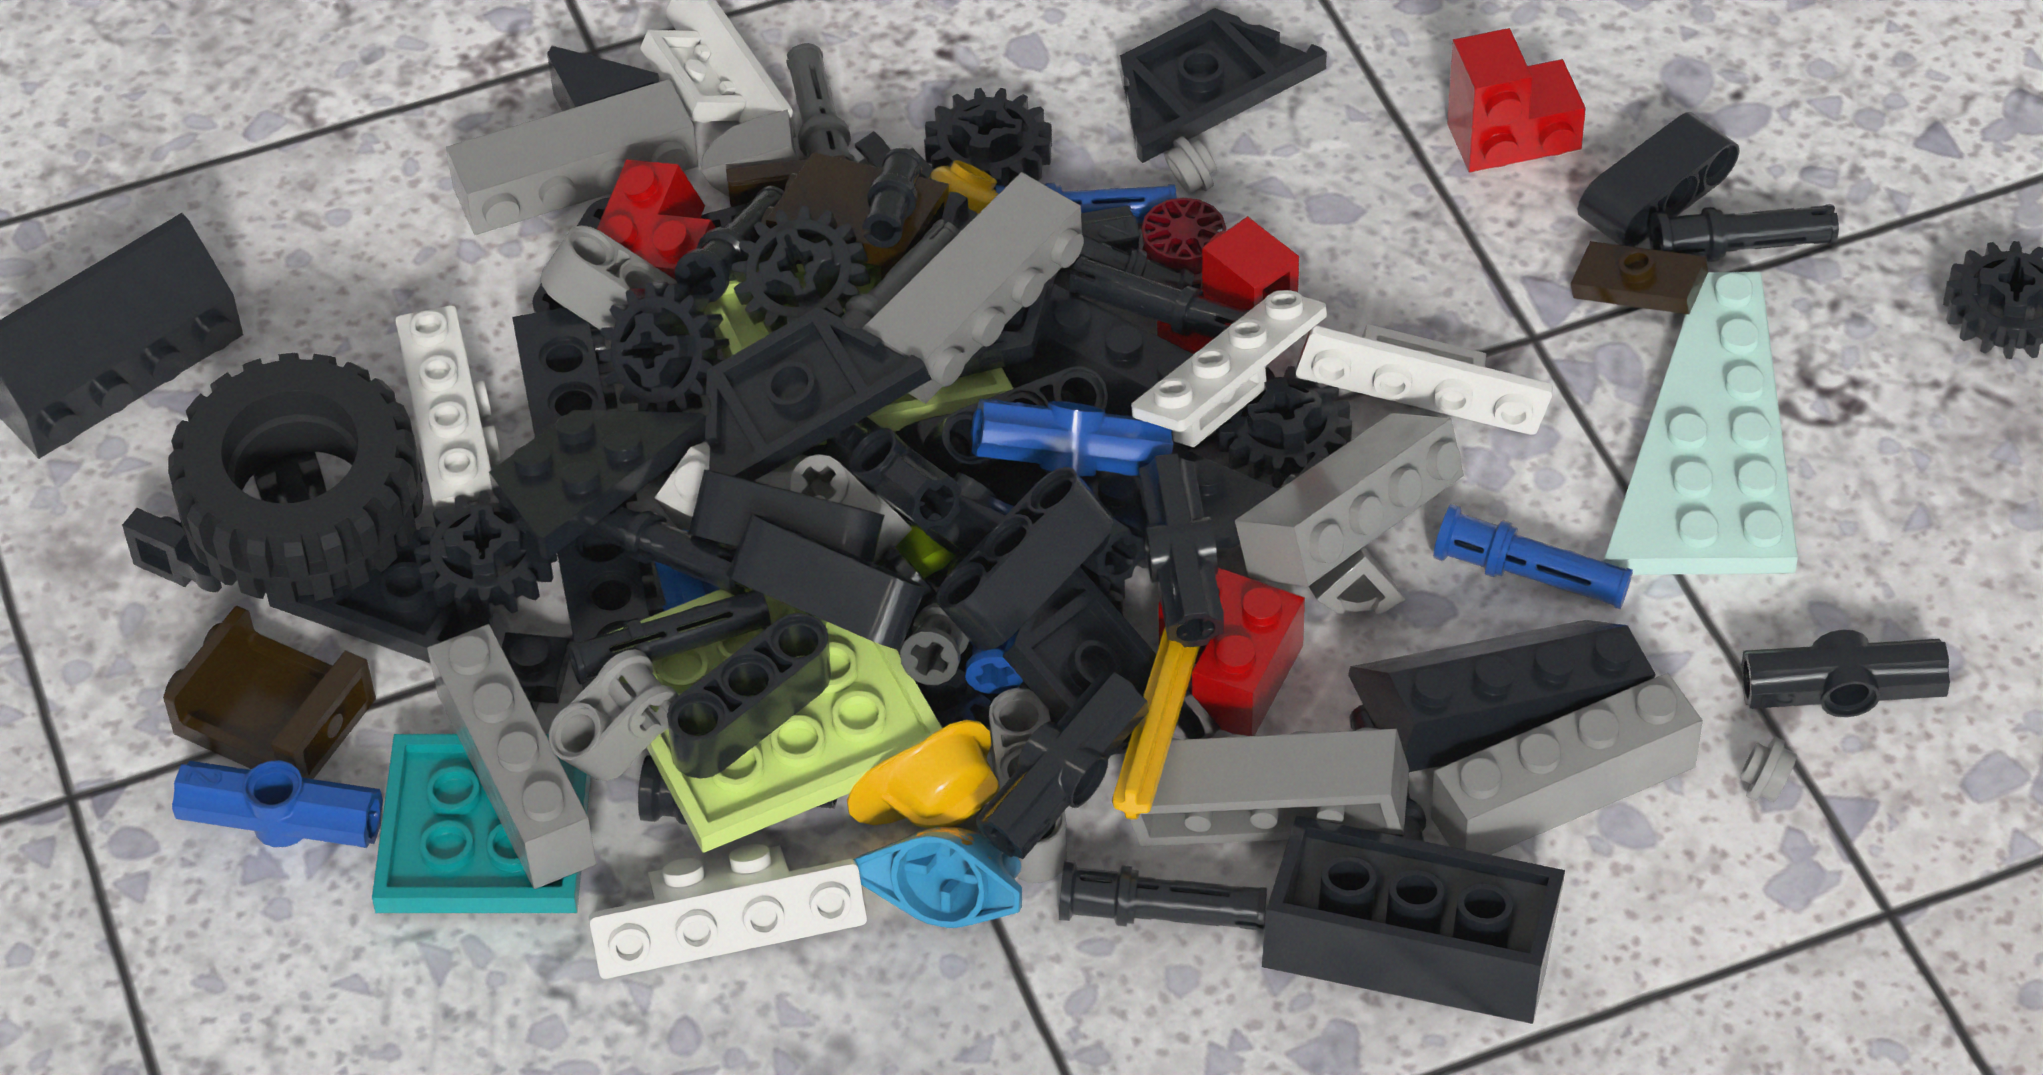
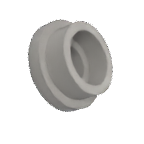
M1183 136L1174 140V148L1165 153L1164 157L1182 188L1188 194H1191L1199 188L1207 191L1213 187L1214 183L1210 174L1216 171L1217 167L1206 147L1199 140L1190 144Z
M1775 736L1768 747L1759 743L1755 744L1740 775L1741 780L1750 783L1746 797L1757 801L1760 796L1772 802L1777 800L1797 758L1796 753L1783 748L1784 740Z

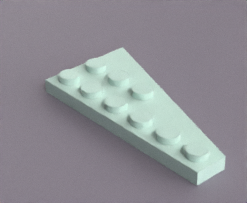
M1708 272L1690 314L1685 316L1604 562L1625 569H1633L1632 575L1795 573L1798 554L1761 272Z

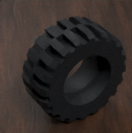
M298 353L278 354L279 361L262 364L261 358L243 364V372L233 377L227 372L210 384L212 393L208 397L199 394L186 409L188 421L182 420L176 426L171 440L173 452L168 456V474L184 534L187 535L190 548L198 561L209 565L211 575L223 584L230 586L238 580L241 593L263 599L267 592L275 594L277 602L298 603V596L314 594L315 601L334 597L333 590L348 585L350 590L369 581L368 572L374 568L382 572L398 558L395 545L404 547L409 543L416 530L415 519L422 513L424 495L421 483L423 478L408 413L404 405L396 402L394 391L383 380L374 378L371 381L368 370L348 361L344 367L337 366L336 357L314 353L312 360L299 359ZM293 453H326L341 458L352 465L346 476L333 488L315 498L302 502L272 503L254 498L242 491L249 479L263 466L277 458Z

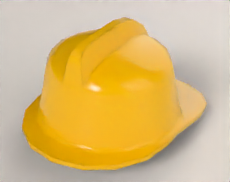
M963 720L952 723L933 733L921 743L882 761L867 771L853 786L847 798L849 814L858 822L869 825L890 824L905 818L917 827L929 829L934 827H957L966 822L986 803L992 800L1000 790V784L987 761L991 747L990 731L979 721Z

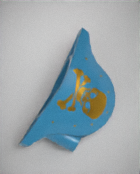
M934 827L915 832L903 839L853 859L858 866L861 885L927 924L946 928L965 927L1019 913L1022 908V887L1015 880L1021 872L1020 860L1015 856L1011 858L1004 853L1002 854L982 833L960 827Z

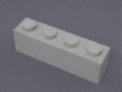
M670 79L446 146L453 189L474 235L611 194L626 159L679 164L683 171L698 167L694 125Z
M1021 172L862 328L881 338L886 348L907 359L914 355L923 361L932 380L908 394L926 404L943 386L948 387L958 379L970 358L981 347L993 344L1000 336L1004 325L1023 306L1028 307L1037 300L1044 284L1062 267L1067 268L1075 262L1084 244L1081 206Z
M1391 413L1235 520L1248 577L1255 580L1310 586L1462 478L1464 473L1461 456L1457 447L1451 418Z
M490 625L482 626L428 647L438 697L533 889L597 865L588 816L558 757L553 753L549 740Z
M1665 673L1434 770L1431 819L1450 847L1492 855L1695 768L1703 720L1669 673Z
M1361 728L1356 731L1323 733L1297 731L1291 734L1265 736L1235 734L1224 738L1187 740L1172 738L1151 811L1140 813L1138 819L1129 820L1140 847L1289 840L1296 815L1390 835H1404L1409 767L1397 729Z

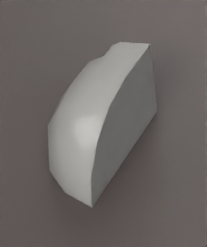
M788 109L783 112L780 111L753 118L733 126L716 138L704 153L700 169L709 184L729 197L726 169L799 160L793 141L796 134Z
M1365 547L1308 586L1319 602L1340 614H1344L1345 610L1356 613L1373 610L1375 614H1380L1406 600L1389 575Z

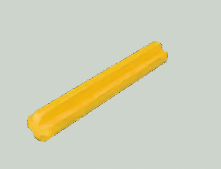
M1166 627L1164 628L1143 696L1147 700L1149 712L1132 732L1112 797L1113 807L1123 811L1125 818L1131 820L1138 819L1140 813L1151 811L1200 647L1184 648L1181 643L1168 640Z

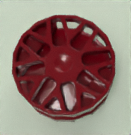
M1182 197L1166 200L1154 206L1144 217L1141 229L1144 242L1142 249L1147 252V258L1176 271L1184 267L1194 272L1192 285L1198 284L1199 288L1202 289V247L1207 245L1209 240L1218 233V230L1226 231L1223 215L1214 206L1200 199Z

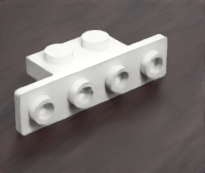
M670 0L666 16L675 30H647L640 49L656 73H658L662 81L671 80L691 121L701 123L739 121L741 124L753 118L780 111L783 112L787 109L790 118L792 117V108L716 0Z
M1274 291L1131 404L1133 418L1171 429L1173 441L1195 447L1265 390L1264 382L1267 381L1265 366L1327 317L1326 304L1303 297L1295 291Z
M445 306L397 316L395 321L433 506L440 508L455 505L454 498L459 496L467 502L478 500L481 491H487L489 496L493 497L494 494L489 476V471H491L490 464L501 462V456L494 425L483 428L480 418L491 416L489 400L484 380L472 382L456 307Z
M1370 324L1366 325L1362 337L1320 326L1313 327L1308 332L1296 368V376L1301 379L1529 435L1537 433L1552 398L1553 386L1547 382L1486 368V353Z
M761 844L741 846L734 849L729 856L701 861L697 858H681L671 861L662 870L648 872L653 900L596 911L589 915L600 976L604 979L862 926L867 921L859 870L853 859L788 871L780 845L768 848Z

